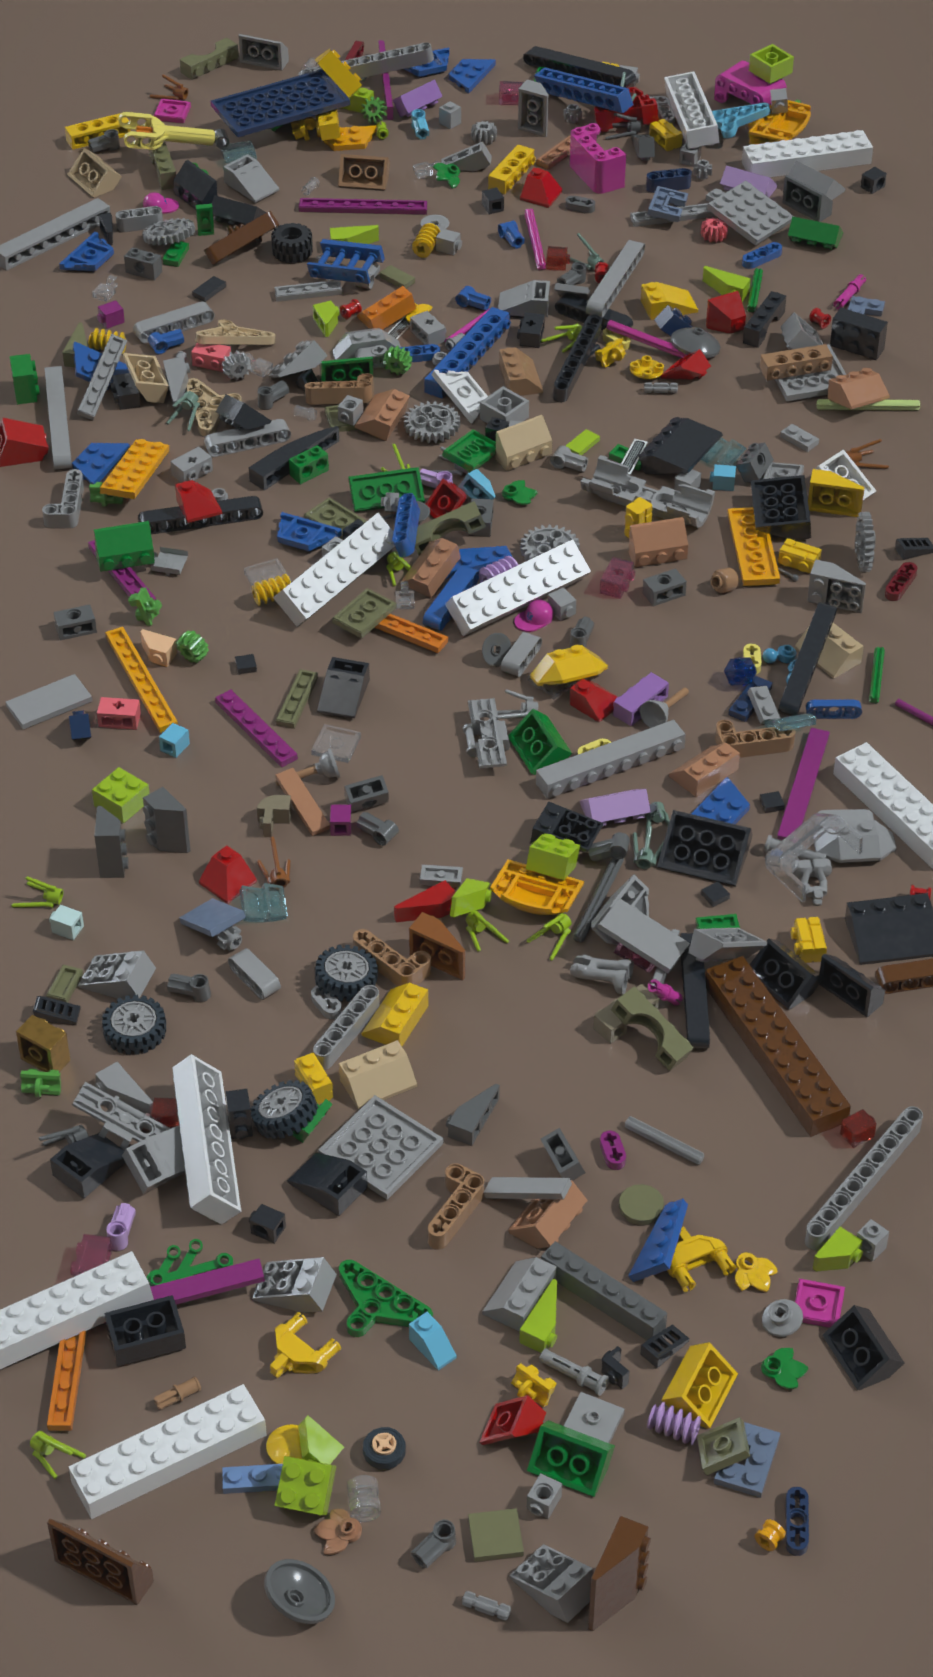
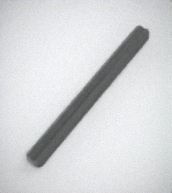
M611 858L574 933L573 939L581 943L585 940L591 928V922L598 914L624 858Z

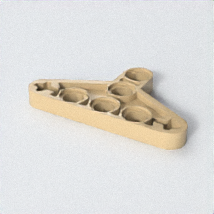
M223 319L218 320L216 328L197 331L195 342L200 344L272 345L275 343L276 335L268 331L238 327L232 321Z
M188 379L186 391L194 392L197 396H200L197 402L200 403L199 406H202V408H197L195 420L199 433L206 437L209 434L215 433L220 422V415L215 412L219 405L213 404H220L225 395L217 394L198 379ZM227 394L242 402L239 394Z

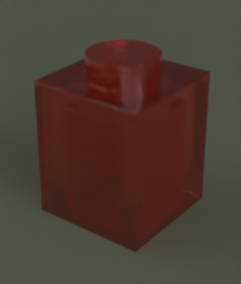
M548 246L546 269L566 271L567 264H570L568 247Z
M154 1098L152 1119L170 1129L179 1126L176 1098Z
M862 1109L842 1120L840 1134L855 1148L875 1137L877 1123L871 1115H868Z

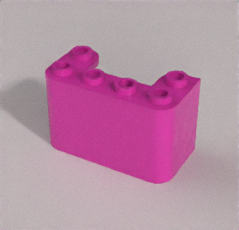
M742 60L716 77L714 100L724 103L728 100V93L751 103V105L768 103L770 106V90L787 89V86L782 78L773 83L766 82L750 72L749 63Z
M591 123L571 131L570 167L597 194L624 188L626 154L618 147L604 151L596 142L597 135L600 133V127L596 123Z

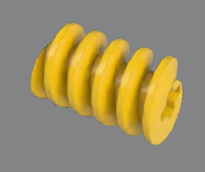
M427 223L421 227L412 244L413 252L417 256L427 258L436 244V236L440 233L437 225Z
M95 328L94 332L89 336V348L104 351L112 331L108 330L107 334H105V329H102L99 333V329ZM115 331L113 335L118 336V332ZM121 332L118 337L126 339L124 332Z
M282 574L281 577L276 576L275 579L262 580L261 584L255 582L251 589L257 605H261V600L267 604L268 597L274 602L273 597L291 583L289 576Z

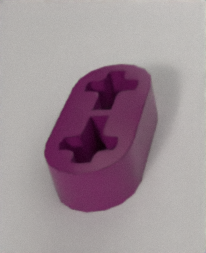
M615 1131L603 1132L600 1137V1148L606 1165L612 1170H620L626 1164V1153L621 1138ZM607 1140L613 1142V1146H610V1143ZM613 1154L616 1155V1158H617L619 1161H616L615 1158H613Z

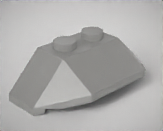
M372 328L345 332L332 352L334 359L339 360L355 358V352L359 348L383 345L389 350L391 346L394 348L397 345L401 346L397 339L382 329Z
M876 820L835 822L813 837L815 851L827 854L826 858L839 863L879 861L896 850L893 833Z
M632 875L609 898L591 922L592 929L606 943L624 946L599 930L598 925L619 898L649 917V888L635 875Z

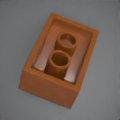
M422 912L409 927V956L417 951L428 952L431 956V966L464 980L465 949L439 919Z

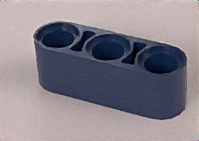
M688 168L649 172L646 176V190L650 193H655L657 186L676 191L689 189L691 187L692 171Z

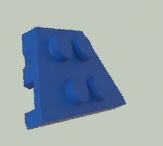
M450 48L434 50V60L432 62L404 68V70L418 77L447 71Z
M462 59L449 73V80L456 83L458 87L463 86L465 92L470 93L496 65V60Z
M94 232L61 261L59 267L61 270L96 271L114 254V248L107 244L104 239H100L97 232Z
M74 341L75 375L90 382L102 353ZM119 361L113 375L130 373L127 365Z
M90 443L72 462V467L82 472L84 480L87 479L90 484L100 482L122 459L130 448V444Z
M284 512L280 514L281 521L279 522L277 534L279 543L311 551L329 542L335 536L340 537L342 535L340 528Z
M726 777L691 814L736 824L749 811L750 804L732 781Z

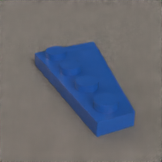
M507 546L459 549L461 558L446 578L452 577L461 565L480 570L499 559H503L505 556L512 557Z
M684 1199L669 1202L664 1206L628 1275L633 1282L670 1269L688 1207Z

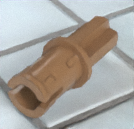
M194 1376L192 1379L179 1385L174 1384L172 1389L156 1396L154 1402L157 1408L162 1410L177 1401L183 1402L184 1398L201 1391V1385Z

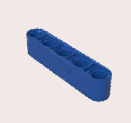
M413 493L404 494L398 501L392 540L400 557H407L415 550L420 508Z
M461 565L425 612L423 625L442 631L452 618L445 604L451 597L474 587L479 580V570Z

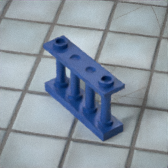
M322 239L320 245L323 255L318 263L308 262L307 267L310 277L370 284L368 269L373 262L383 263L385 257L381 245ZM329 257H336L332 265L325 264ZM344 258L351 259L347 266H339ZM358 260L366 261L362 268H355Z

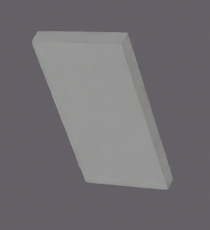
M73 674L6 701V707L22 729H26L93 700L88 690L78 677Z
M620 898L598 925L599 930L666 973L670 972L690 944Z

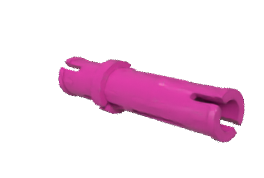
M859 274L853 281L849 282L844 292L833 302L834 307L839 304L836 309L843 308L849 299L860 291V287L866 282V277L861 280L864 275Z

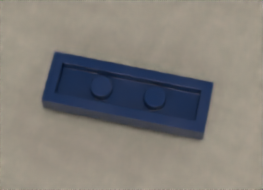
M755 676L730 707L728 715L746 722L755 711L747 691L751 687L767 686L770 691L773 682Z

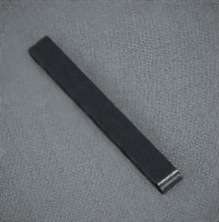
M538 46L532 47L523 54L524 62L529 66L537 68L547 67L617 86L621 85L623 72H626L625 88L636 80L635 73L630 69Z

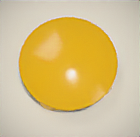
M645 355L642 356V359L630 363V371L639 378L654 379L663 374L664 364L652 360L651 356Z
M298 1425L281 1426L275 1429L268 1437L266 1450L275 1464H283L284 1456L302 1459Z

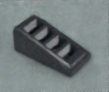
M111 213L100 214V229L107 243L112 246Z
M929 538L896 539L895 550L905 560L933 553V544Z
M37 996L33 1014L38 1018L45 1019L48 1023L77 1025L81 1007L60 1000Z
M672 1324L641 1345L640 1355L658 1368L688 1343L690 1338ZM672 1333L679 1338L678 1341L671 1336ZM665 1339H669L673 1344L668 1343ZM660 1343H662V1344H663L664 1346H666L667 1348L664 1349V1348L660 1345Z

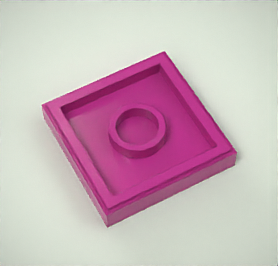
M161 99L153 116L164 122L184 123L191 108V102Z
M799 1278L795 1303L800 1306L803 1312L802 1323L830 1328L840 1319L845 1287Z

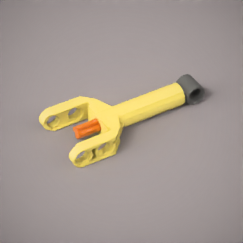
M123 112L118 117L119 124L123 128L136 130L124 135V143L129 148L155 150L161 147L164 141L213 146L215 143L220 149L229 146V138L224 129H217L214 132V130L168 126L158 118L143 113ZM124 117L130 118V121L128 123H123L122 119ZM139 119L146 120L143 125L137 123ZM132 136L135 138V141L127 142V138ZM145 138L151 139V142L148 144L142 143Z

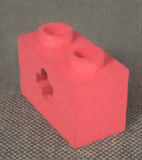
M197 343L191 352L192 366L223 372L222 362L225 361L224 356H230L231 347L220 344Z
M101 697L97 710L98 727L137 730L141 715L140 701L136 699Z

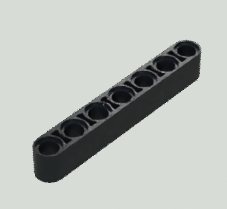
M593 314L587 317L554 382L553 399L557 402L568 400L601 334L602 318L599 315Z
M257 496L219 500L217 503L222 510L221 515L189 523L179 506L143 511L139 513L137 519L138 522L149 521L152 535L257 520L263 516L264 512L260 499Z
M821 602L818 603L781 698L778 711L794 716L798 715L835 619L837 607Z
M680 933V937L690 943L681 956L686 1036L693 1049H709L710 1029L704 962L696 960V956L689 953L693 933Z

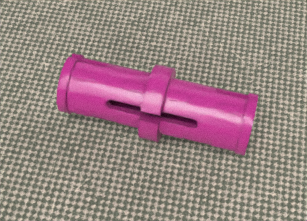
M656 979L650 981L655 984L654 986L650 983L648 984V990L656 994L662 1001H668L674 1006L680 1004L676 999L682 1002V994L674 991L670 985L662 984Z

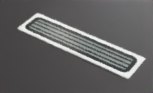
M406 315L388 332L395 339H398L410 327V323L406 320Z
M634 439L621 463L629 466L628 474L632 473L639 460L638 455L646 447L647 441Z

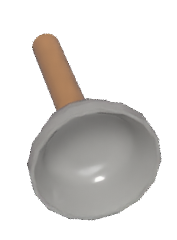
M682 688L665 702L657 700L644 702L640 708L643 722L650 728L666 723L669 715L668 709L685 697L689 690Z
M331 748L320 756L319 762L315 763V766L296 772L300 779L316 773L318 775L323 773L326 777L341 778Z

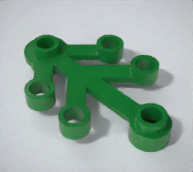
M193 1239L189 1243V1250L176 1271L169 1272L173 1262L180 1258L181 1251L178 1246L171 1245L167 1249V1256L158 1270L151 1271L147 1275V1280L150 1287L231 1266L233 1265V1258L228 1253H221L215 1260L191 1266L197 1254H200L203 1249L202 1242L199 1239ZM198 1244L200 1248L195 1250L192 1248V1245ZM172 1250H176L178 1252V1254L175 1256H172L169 1253ZM225 1258L229 1262L227 1264H222L220 1260ZM156 1277L162 1279L160 1283H155L153 1280Z

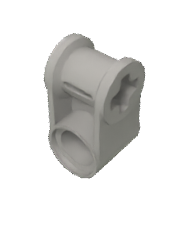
M383 345L359 348L355 352V358L372 356L373 369L384 368L386 365L383 364V359L387 348Z

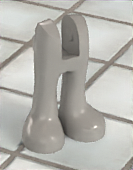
M584 954L575 957L574 964L570 968V974L581 979L611 982L614 984L616 993L623 995L626 992L627 981L632 977L634 963L628 959L618 961L605 960Z

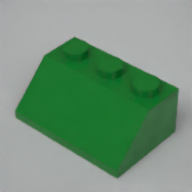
M792 216L788 237L792 242L801 243L803 241L807 242V245L810 246L823 245V248L832 250V247L837 248L843 236V231L838 225Z
M373 357L321 361L319 364L320 381H357L358 376L361 374L373 375Z
M149 521L94 529L96 559L100 572L155 563Z
M532 709L508 735L509 740L533 775H536V770L568 759L572 754L549 717L535 709Z
M548 1420L540 1426L527 1471L536 1475L541 1473L562 1483V1485L595 1497L609 1468L615 1445Z

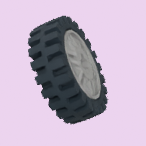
M337 945L336 949L330 947L328 951L324 950L322 955L318 956L315 966V983L320 991L323 989V994L327 995L330 992V997L334 998L336 996L342 1002L343 998H346L347 1002H351L352 998L364 986H376L378 966L375 958H372L370 953L366 954L365 949L362 948L358 951L357 946L351 949L350 945H345V948Z
M129 995L125 996V1000L118 998L117 1004L112 1002L110 1008L107 1007L105 1014L103 1013L102 1028L106 1043L111 1045L113 1050L117 1049L119 1053H123L124 1050L126 1055H131L132 1051H134L135 1055H140V1050L143 1053H147L148 1048L151 1050L155 1049L156 1044L160 1045L165 1037L166 1018L164 1010L153 998L150 997L147 1000V996L142 995L141 999H139L138 995H133L132 999H130Z
M288 1080L286 1084L284 1081L279 1082V1086L272 1085V1089L264 1090V1095L260 1094L257 1097L258 1100H254V1106H251V1117L262 1136L266 1138L271 1137L272 1139H276L278 1136L280 1139L285 1138V1134L291 1136L293 1131L298 1133L301 1131L300 1127L305 1128L308 1126L307 1121L311 1122L314 1119L313 1116H316V1110L318 1109L311 1089L305 1082L300 1083L299 1080H295L294 1083L292 1080Z

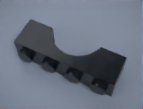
M773 291L769 293L744 326L743 344L759 348L765 340L772 319L779 321L785 313L786 295Z

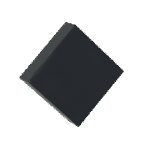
M254 654L235 656L238 674L257 671Z
M779 791L760 794L759 799L765 813L784 810L785 804Z
M719 882L701 889V895L713 907L730 899V893Z

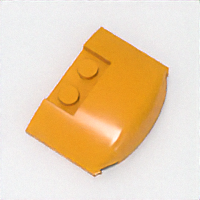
M788 100V112L772 114L770 105L771 113L760 118L750 129L749 134L776 141L792 140L807 126L811 117V106Z
M508 859L492 883L490 890L505 903L519 910L539 915H555L569 911L582 889L584 881L568 876L565 880L530 871L526 869V864Z

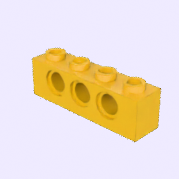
M337 109L315 116L318 136L321 135L322 141L340 138Z
M119 113L66 126L65 134L66 141L74 150L88 146L89 139L102 136L107 130H117L119 138H122L131 129H125L119 124L118 117L121 114ZM124 117L122 122L128 123L129 120L127 117Z
M517 145L489 174L488 189L497 187L502 194H506L512 189L513 185L520 180L523 174L534 165L536 160L534 156L535 149Z

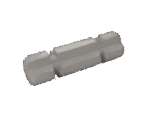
M645 383L644 392L677 393L678 384Z
M466 1591L462 1599L464 1606L469 1608L474 1606L475 1610L491 1616L496 1614L497 1618L507 1620L511 1612L509 1605L503 1603L499 1605L498 1601L481 1595L477 1597L476 1593Z

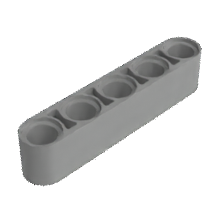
M198 302L139 321L134 325L133 332L142 343H148L149 335L154 332L163 334L177 329L181 331L189 330L210 323L214 319L215 314L206 302Z
M283 419L272 420L270 424L249 430L241 427L240 430L235 428L209 434L205 437L204 444L210 456L218 457L285 442L290 439L291 432Z
M373 985L364 986L314 1045L313 1053L324 1070L329 1069L377 1011L379 1007V990Z

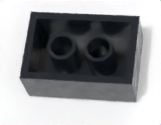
M840 308L832 320L830 346L877 360L885 348L888 322Z
M173 1295L104 1313L117 1367L186 1349L185 1334Z

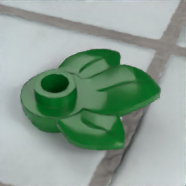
M436 163L433 166L438 171L436 174L437 181H448L452 189L458 186L460 182L458 177L460 169L456 165Z
M525 480L514 481L506 485L502 490V496L505 499L513 500L521 505L530 504L531 499L538 493L537 490L525 487Z
M780 1348L775 1351L774 1355L764 1359L761 1364L762 1373L766 1377L774 1379L780 1387L786 1389L798 1388L797 1379L803 1377L809 1368L805 1364L793 1359V1348Z

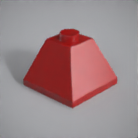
M534 167L526 177L520 200L549 208L562 193V188L548 171Z
M738 291L708 299L707 329L725 333L744 330L746 313Z
M701 349L677 360L663 372L660 378L690 380L695 377L701 378L707 374L706 370L711 365Z
M442 479L425 504L430 508V515L438 518L460 508L467 497L466 493L457 485Z
M193 480L175 484L176 501L188 523L222 514V510L212 491Z
M581 679L570 688V705L595 721L601 722L614 711L613 703L618 696L595 682Z
M227 845L211 857L199 880L201 886L227 904L257 882L256 877L243 857Z
M528 1395L496 1403L479 1443L486 1445L539 1432L547 1412Z

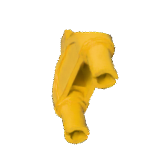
M683 1226L670 1269L667 1272L671 1277L677 1279L684 1292H688L687 1286L690 1291L696 1286V1282L688 1273L689 1270L711 1261H716L723 1274L728 1275L736 1270V1265L728 1256L727 1246L721 1240L703 1235L691 1237Z
M297 1312L288 1322L275 1327L277 1354L274 1357L275 1360L270 1364V1373L276 1378L280 1377L287 1370H292L294 1373H319L327 1367V1361L341 1350L340 1344L337 1341L333 1344L335 1339L331 1338L320 1350L312 1349L295 1335L297 1331L308 1323L306 1317Z

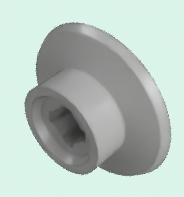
M428 215L420 222L421 226L433 223L439 227L440 231L447 229L449 226V220L442 215Z
M787 1299L772 1302L766 1307L762 1315L764 1329L769 1334L777 1337H784L794 1333L800 1327L803 1320V1312L800 1306L794 1301ZM780 1313H784V1315L781 1318H779Z

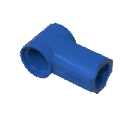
M516 221L498 224L499 236L506 238L515 249L521 248L525 239L518 231Z
M465 286L455 298L456 303L461 307L470 305L485 311L489 309L491 297L476 292L471 286Z
M180 329L163 334L154 332L149 335L148 343L157 354H163L168 348L183 344L184 336Z

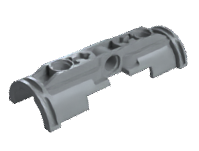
M603 455L598 457L593 479L583 478L581 480L582 490L595 493L605 500L627 506L637 498L642 497L653 505L652 515L664 519L683 517L685 525L690 524L698 528L705 523L715 496V491L709 489L704 491L686 484H682L681 492L662 486L659 491L646 487V480L628 475L629 466L610 461L608 457Z

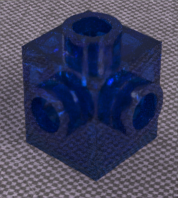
M738 657L729 660L724 673L730 686L751 684L757 670L750 657Z

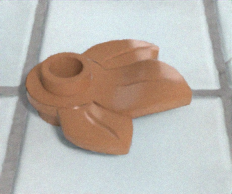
M344 1509L331 1510L330 1519L319 1522L314 1529V1533L318 1537L326 1540L324 1547L325 1555H333L344 1551L349 1542H355L360 1538L362 1532L360 1522L355 1518H351Z

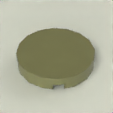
M644 1184L626 1188L619 1199V1209L622 1216L624 1215L627 1221L637 1225L653 1223L654 1220L659 1218L664 1208V1200L660 1192L652 1186Z

